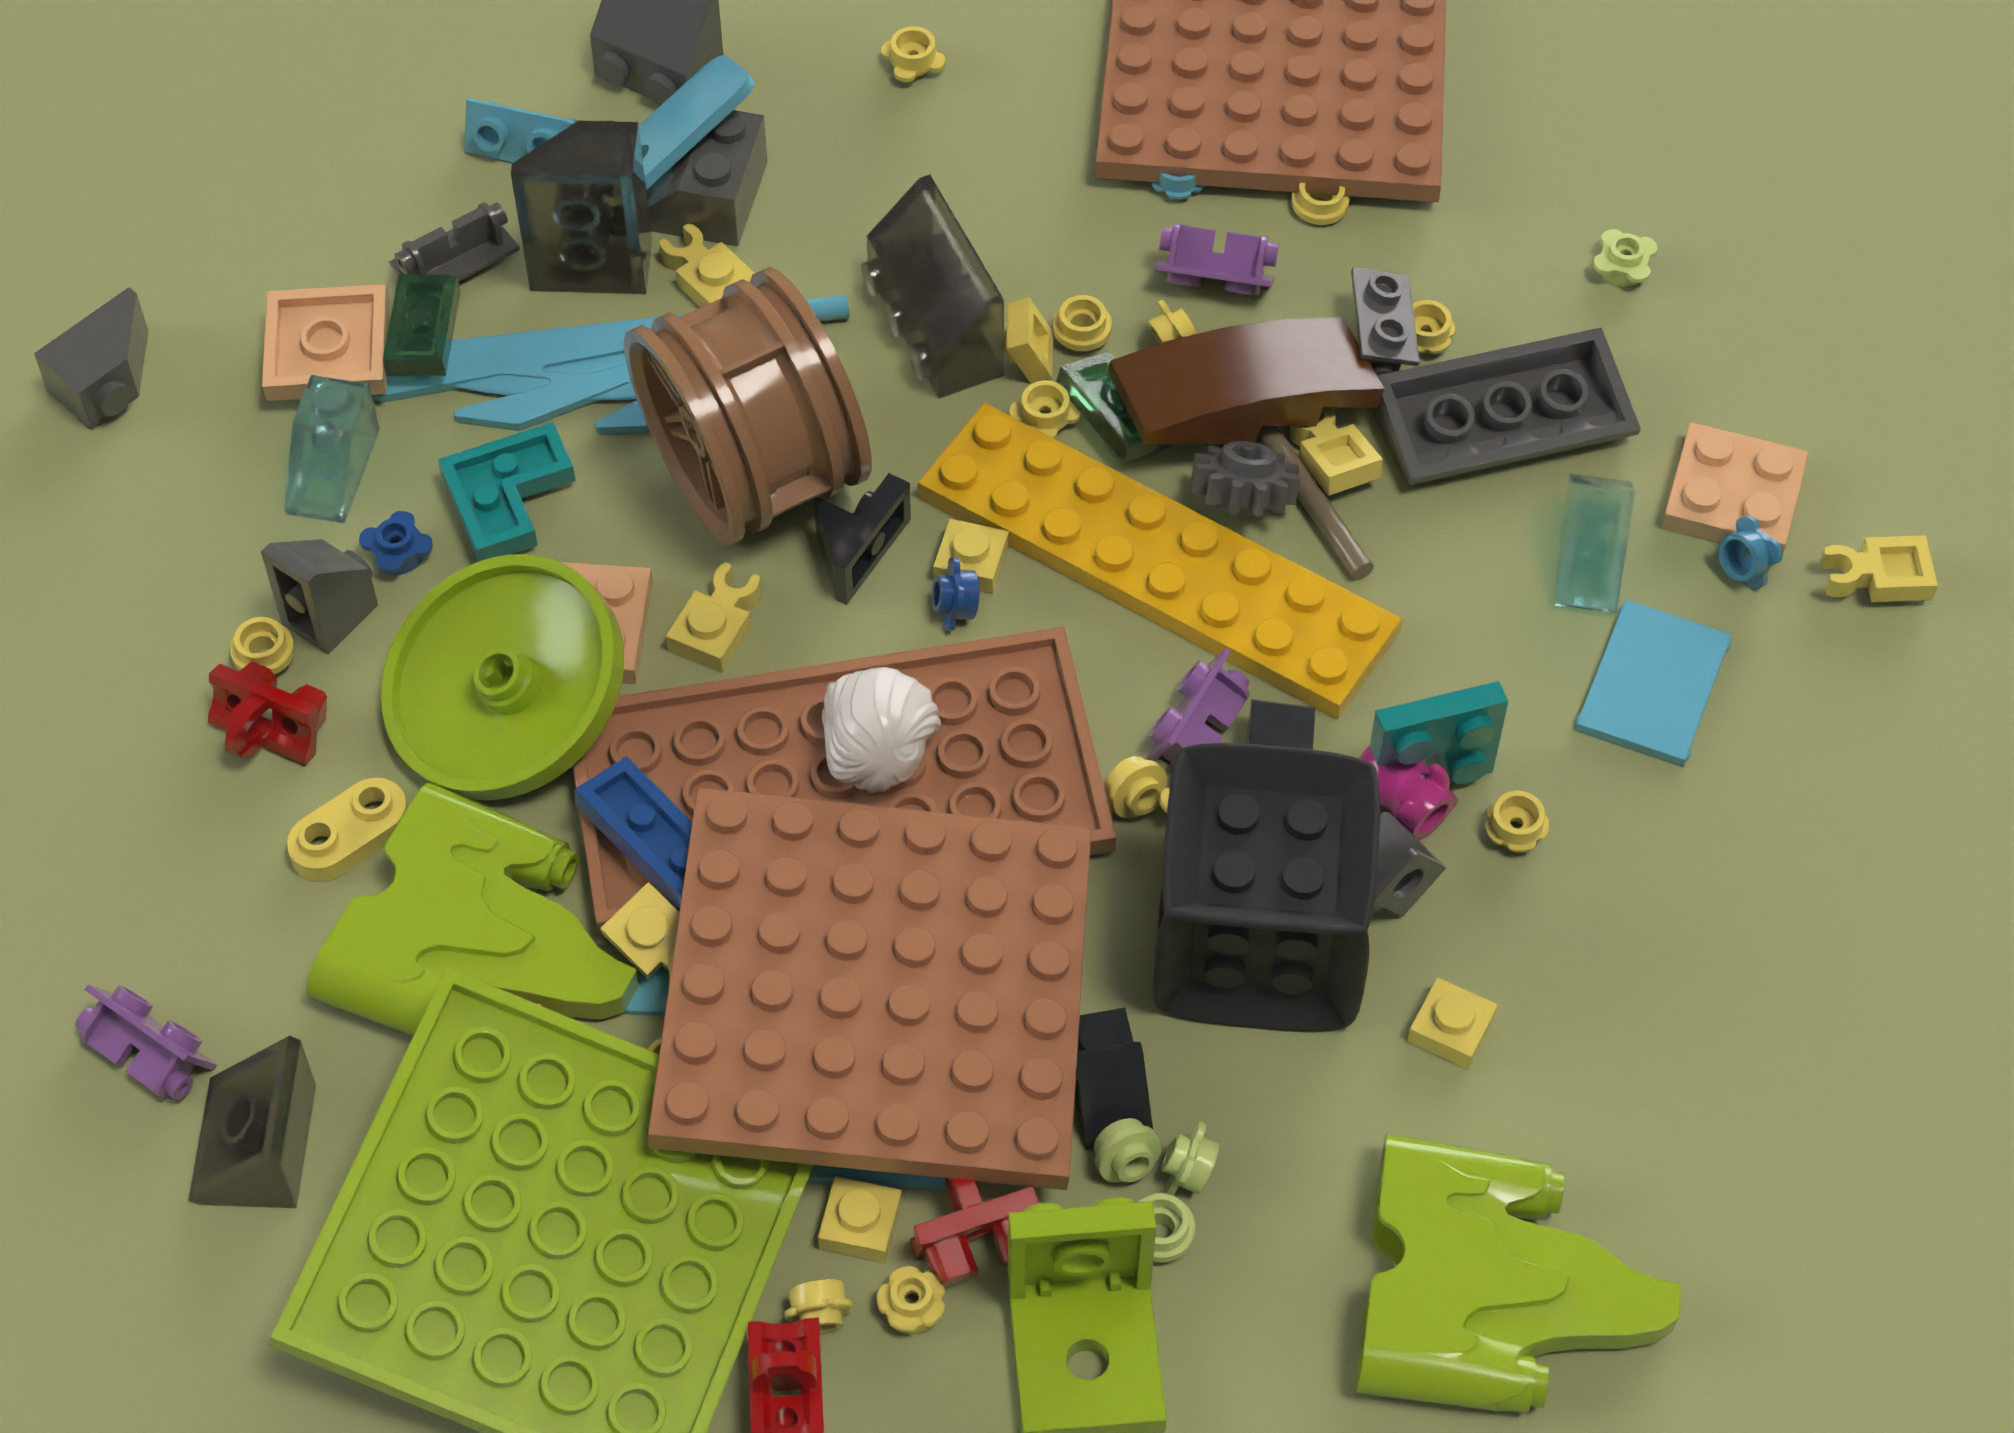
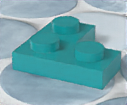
M554 422L438 459L442 478L478 562L537 546L536 532L522 498L576 481L573 464Z
M1500 681L1376 710L1370 741V748L1378 767L1398 762L1414 764L1425 759L1428 768L1432 763L1442 766L1448 773L1450 783L1467 784L1474 782L1485 774L1492 773L1494 770L1508 699Z

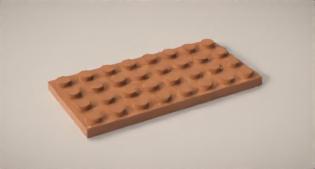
M1065 627L618 696L612 715L602 733L582 758L573 765L577 788L627 756L692 822L697 787L1091 828L1090 855L1116 851V834ZM889 667L915 678L920 684L930 690L932 700L939 709L938 717L941 720V730L938 735L932 736L926 741L925 753L919 767L911 778L892 786L885 792L870 793L865 789H858L853 784L840 782L829 771L826 758L824 725L822 722L824 697L827 685L831 682H837L843 675L853 674L856 671H864L870 668ZM579 809L598 935H603L600 928L648 882L680 913Z

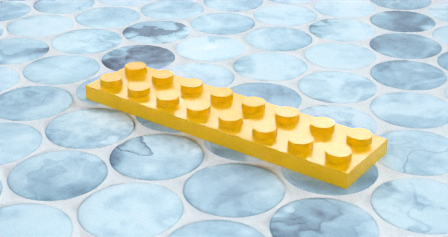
M986 403L979 408L918 481V498L964 522L1009 531V546L1215 655H1219L1226 648L1230 651L1226 661L1337 720L1401 630V617Z

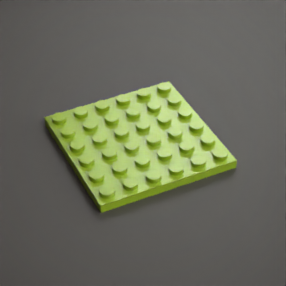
M446 967L273 1330L269 1346L481 1433H707L747 1333L748 1322H751L814 1165L648 1148V1131L659 1054Z

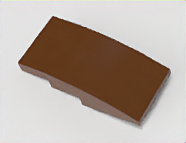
M1343 317L1281 319L1224 327L1169 340L1110 360L1107 369L1144 444L1226 445L1236 441L1256 443L1261 426H1317L1323 407L1378 408L1385 389L1367 359L1360 358L1359 344Z

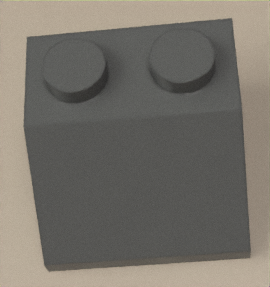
M601 0L590 33L595 75L602 77L610 84L623 86L662 105L712 59L723 55L719 0Z
M736 110L729 113L653 185L634 197L626 218L627 227L684 237L683 226L689 223L701 231L703 241L722 242L726 245L739 246L768 162L764 115Z

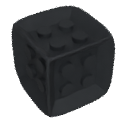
M1208 743L1184 747L1178 751L1173 762L1170 778L1163 853L1162 891L1153 971L1154 1002L1161 1011L1198 1022L1289 1031L1334 1030L1348 1027L1356 1020L1360 1011L1368 972L1370 949L1367 930L1373 913L1378 872L1380 789L1377 770L1373 764L1353 756L1334 752L1256 744Z

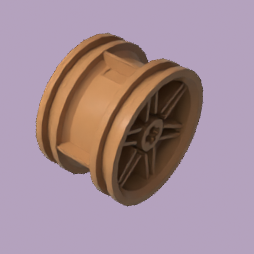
M772 267L763 269L753 274L750 282L741 279L726 286L722 298L681 317L669 312L654 319L651 329L641 325L625 333L623 344L630 380L652 438L674 482L701 524L715 540L724 546L741 541L745 529L751 533L762 531L770 527L773 517L817 496L821 499L831 498L841 493L844 484L855 486L868 480L872 471L871 449L861 409L850 380L832 342L814 311L795 285L779 270Z

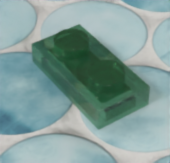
M398 275L383 354L386 376H446L461 292L457 275Z
M1109 352L1060 367L1056 383H1059L1067 390L1072 404L1123 463L1171 447V444L1143 443L1107 370L1110 360L1114 359Z

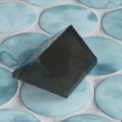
M289 1035L210 1077L188 1201L198 1205L297 1208L316 1091V1083L301 1040Z

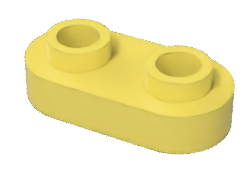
M368 778L354 784L302 818L292 827L287 838V849L295 871L310 881H331L342 876L384 848L408 808L403 790L391 780ZM383 802L375 809L364 808L371 803ZM320 836L329 837L323 844H310Z

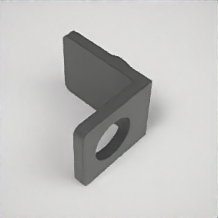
M1383 812L1380 815L1378 872L1374 903L1404 916L1447 867L1393 814Z

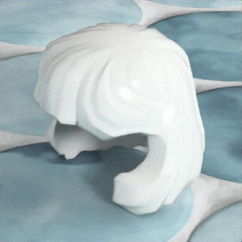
M889 667L856 671L853 674L843 675L837 682L829 683L824 697L822 722L824 725L827 765L831 775L842 783L853 784L858 789H865L870 793L885 792L892 786L911 778L919 767L925 753L926 741L932 736L938 735L941 730V720L938 717L939 709L932 700L930 690L920 684L915 678Z

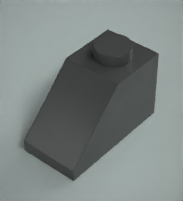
M128 287L34 353L47 391L91 430L111 416L121 413L129 403L139 397L148 328L137 293Z
M323 539L269 543L261 550L282 625L328 655L378 606L372 582L373 572L367 562L351 550H346L343 553Z

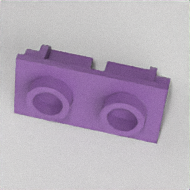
M1175 223L1174 228H1162L1159 250L1170 252L1169 261H1158L1155 264V270L1168 272L1167 282L1187 286H1202V279L1206 277L1226 280V291L1259 295L1260 286L1271 287L1275 281V276L1263 275L1264 266L1276 267L1279 244L1268 242V236L1227 232L1224 253L1213 252L1216 234L1214 229L1187 226L1181 223Z
M1225 648L1207 665L1198 660L1190 668L1177 688V691L1184 695L1181 703L1176 710L1171 706L1168 707L1148 735L1155 742V745L1145 760L1156 761L1160 756H1163L1171 762L1169 768L1172 771L1175 756L1181 748L1221 742L1223 737L1207 726L1205 721L1208 720L1225 732L1231 726L1241 707L1249 697V690L1247 688L1249 685L1248 678L1240 671L1233 669L1226 671L1222 668L1230 654L1229 650Z
M89 984L84 989L98 999L99 1002L95 1008L88 1007L83 1010L76 1020L75 1027L80 1031L81 1041L119 1066L124 1064L134 1047L139 1049V1052L125 1072L148 1087L161 1099L172 1097L175 1100H181L192 1088L193 1078L189 1075L195 1065L213 1071L217 1067L216 1063L197 1051L203 1042L198 1036L171 1020H168L164 1026L148 1016L153 1005L132 990L118 985L114 993Z

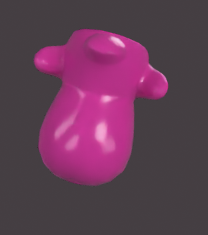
M1370 745L1359 757V759L1367 761L1376 767L1380 789V805L1389 809L1417 839L1424 838L1433 833L1458 803L1459 799L1449 790L1450 779L1448 773L1439 764L1432 763L1428 768L1422 760L1414 764L1398 762L1378 767Z

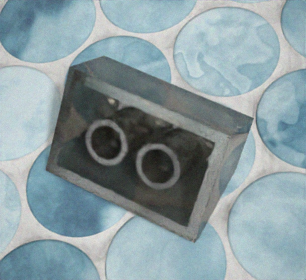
M578 120L512 163L511 179L530 291L612 294L647 293L652 233L638 122Z
M929 174L920 177L866 236L868 261L862 262L861 270L870 294L872 296L880 294L885 303V315L893 335L897 338L900 336L905 338L909 346V358L915 374L920 380L927 378L938 399L1004 376V298L932 176Z

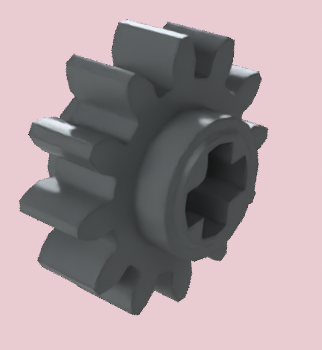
M1249 441L1230 442L1224 445L1223 450L1209 445L1207 446L1206 454H1195L1191 482H1193L1191 492L1193 494L1206 495L1205 504L1216 505L1221 511L1234 516L1262 517V515L1267 513L1268 509L1282 514L1285 513L1286 505H1296L1301 478L1298 476L1299 466L1289 463L1284 464V454H1276L1269 447Z

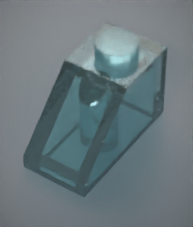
M316 375L310 376L292 423L284 504L286 514L345 524L380 430L370 384Z
M1569 474L1560 533L1554 605L1617 613L1635 497V489L1631 481Z

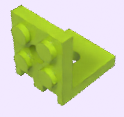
M1112 1197L1101 1200L1094 1206L1063 1208L1055 1203H1038L1025 1208L1022 1212H1009L1008 1291L1022 1433H1152L1166 1431L1167 1419L1151 1294L1156 1236L1153 1201L1135 1202L1125 1197ZM1093 1351L1105 1359L1108 1367L1097 1378L1082 1379L1070 1371L1067 1363L1078 1352Z

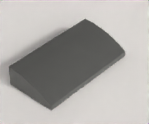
M1602 327L1377 375L1385 389L1378 408H1372L1388 449L1410 485L1638 435L1641 430Z

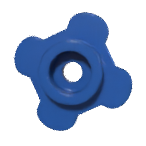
M407 511L394 512L390 519L382 522L377 528H366L359 536L361 548L373 553L378 569L386 574L402 575L413 571L419 566L423 557L429 555L433 549L432 538L428 534L420 533L415 526L414 516ZM396 540H401L400 542H397V543H391V542L396 541Z
M958 557L949 558L945 575H936L932 585L933 610L943 613L945 631H954L956 619L973 620L979 606L980 588L978 575L975 570H960Z

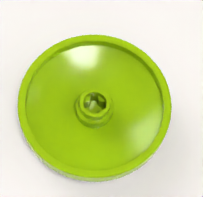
M509 554L485 559L464 567L443 580L422 598L403 622L391 645L384 665L381 682V710L390 741L403 761L426 781L468 799H505L542 787L566 772L582 758L600 736L612 715L618 700L624 673V647L619 624L608 602L599 591L577 571L554 559L539 555Z

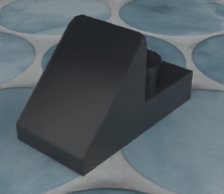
M888 473L874 492L867 491L862 496L854 514L819 497H815L816 534L837 601L845 605L850 602L911 520L909 482Z
M1125 1007L1080 1015L1075 1102L1086 1150L1094 1149L1098 1135L1107 1126L1122 1119H1137L1144 1126L1153 1129L1143 1049L1140 1042L1133 1041Z

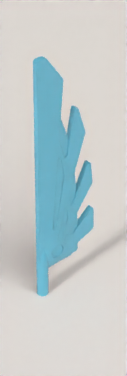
M847 295L806 300L820 322L850 318ZM658 317L388 347L387 394L362 396L378 403H384L461 388L508 395L457 409L454 411L455 421L463 424L521 431L598 400H636L625 360L623 344L625 333L641 325L651 329L653 320ZM637 400L595 423L598 434L649 432Z

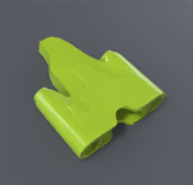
M426 783L415 795L386 842V856L395 867L391 874L392 884L378 894L357 896L349 902L319 950L310 969L306 985L307 995L310 999L413 1037L446 967L533 1003L539 1002L543 1007L567 1017L605 1019L623 1013L638 988V980L635 968L616 960L596 946L573 913L562 905L529 890L542 889L552 891L555 887L566 889L570 885L578 868L579 853L570 850L568 842L435 784Z
M1386 1133L1378 1174L1371 1239L1374 1248L1390 1258L1395 1268L1376 1274L1370 1285L1369 1299L1366 1301L1363 1310L1355 1391L1359 1394L1490 1411L1528 1413L1530 1406L1544 1407L1548 1390L1549 1365L1536 1363L1535 1357L1549 1352L1576 1349H1625L1657 1343L1674 1330L1680 1317L1682 1285L1632 1270L1596 1241L1582 1235L1521 1220H1543L1546 1212L1559 1214L1564 1190V1173L1552 1171L1551 1164Z

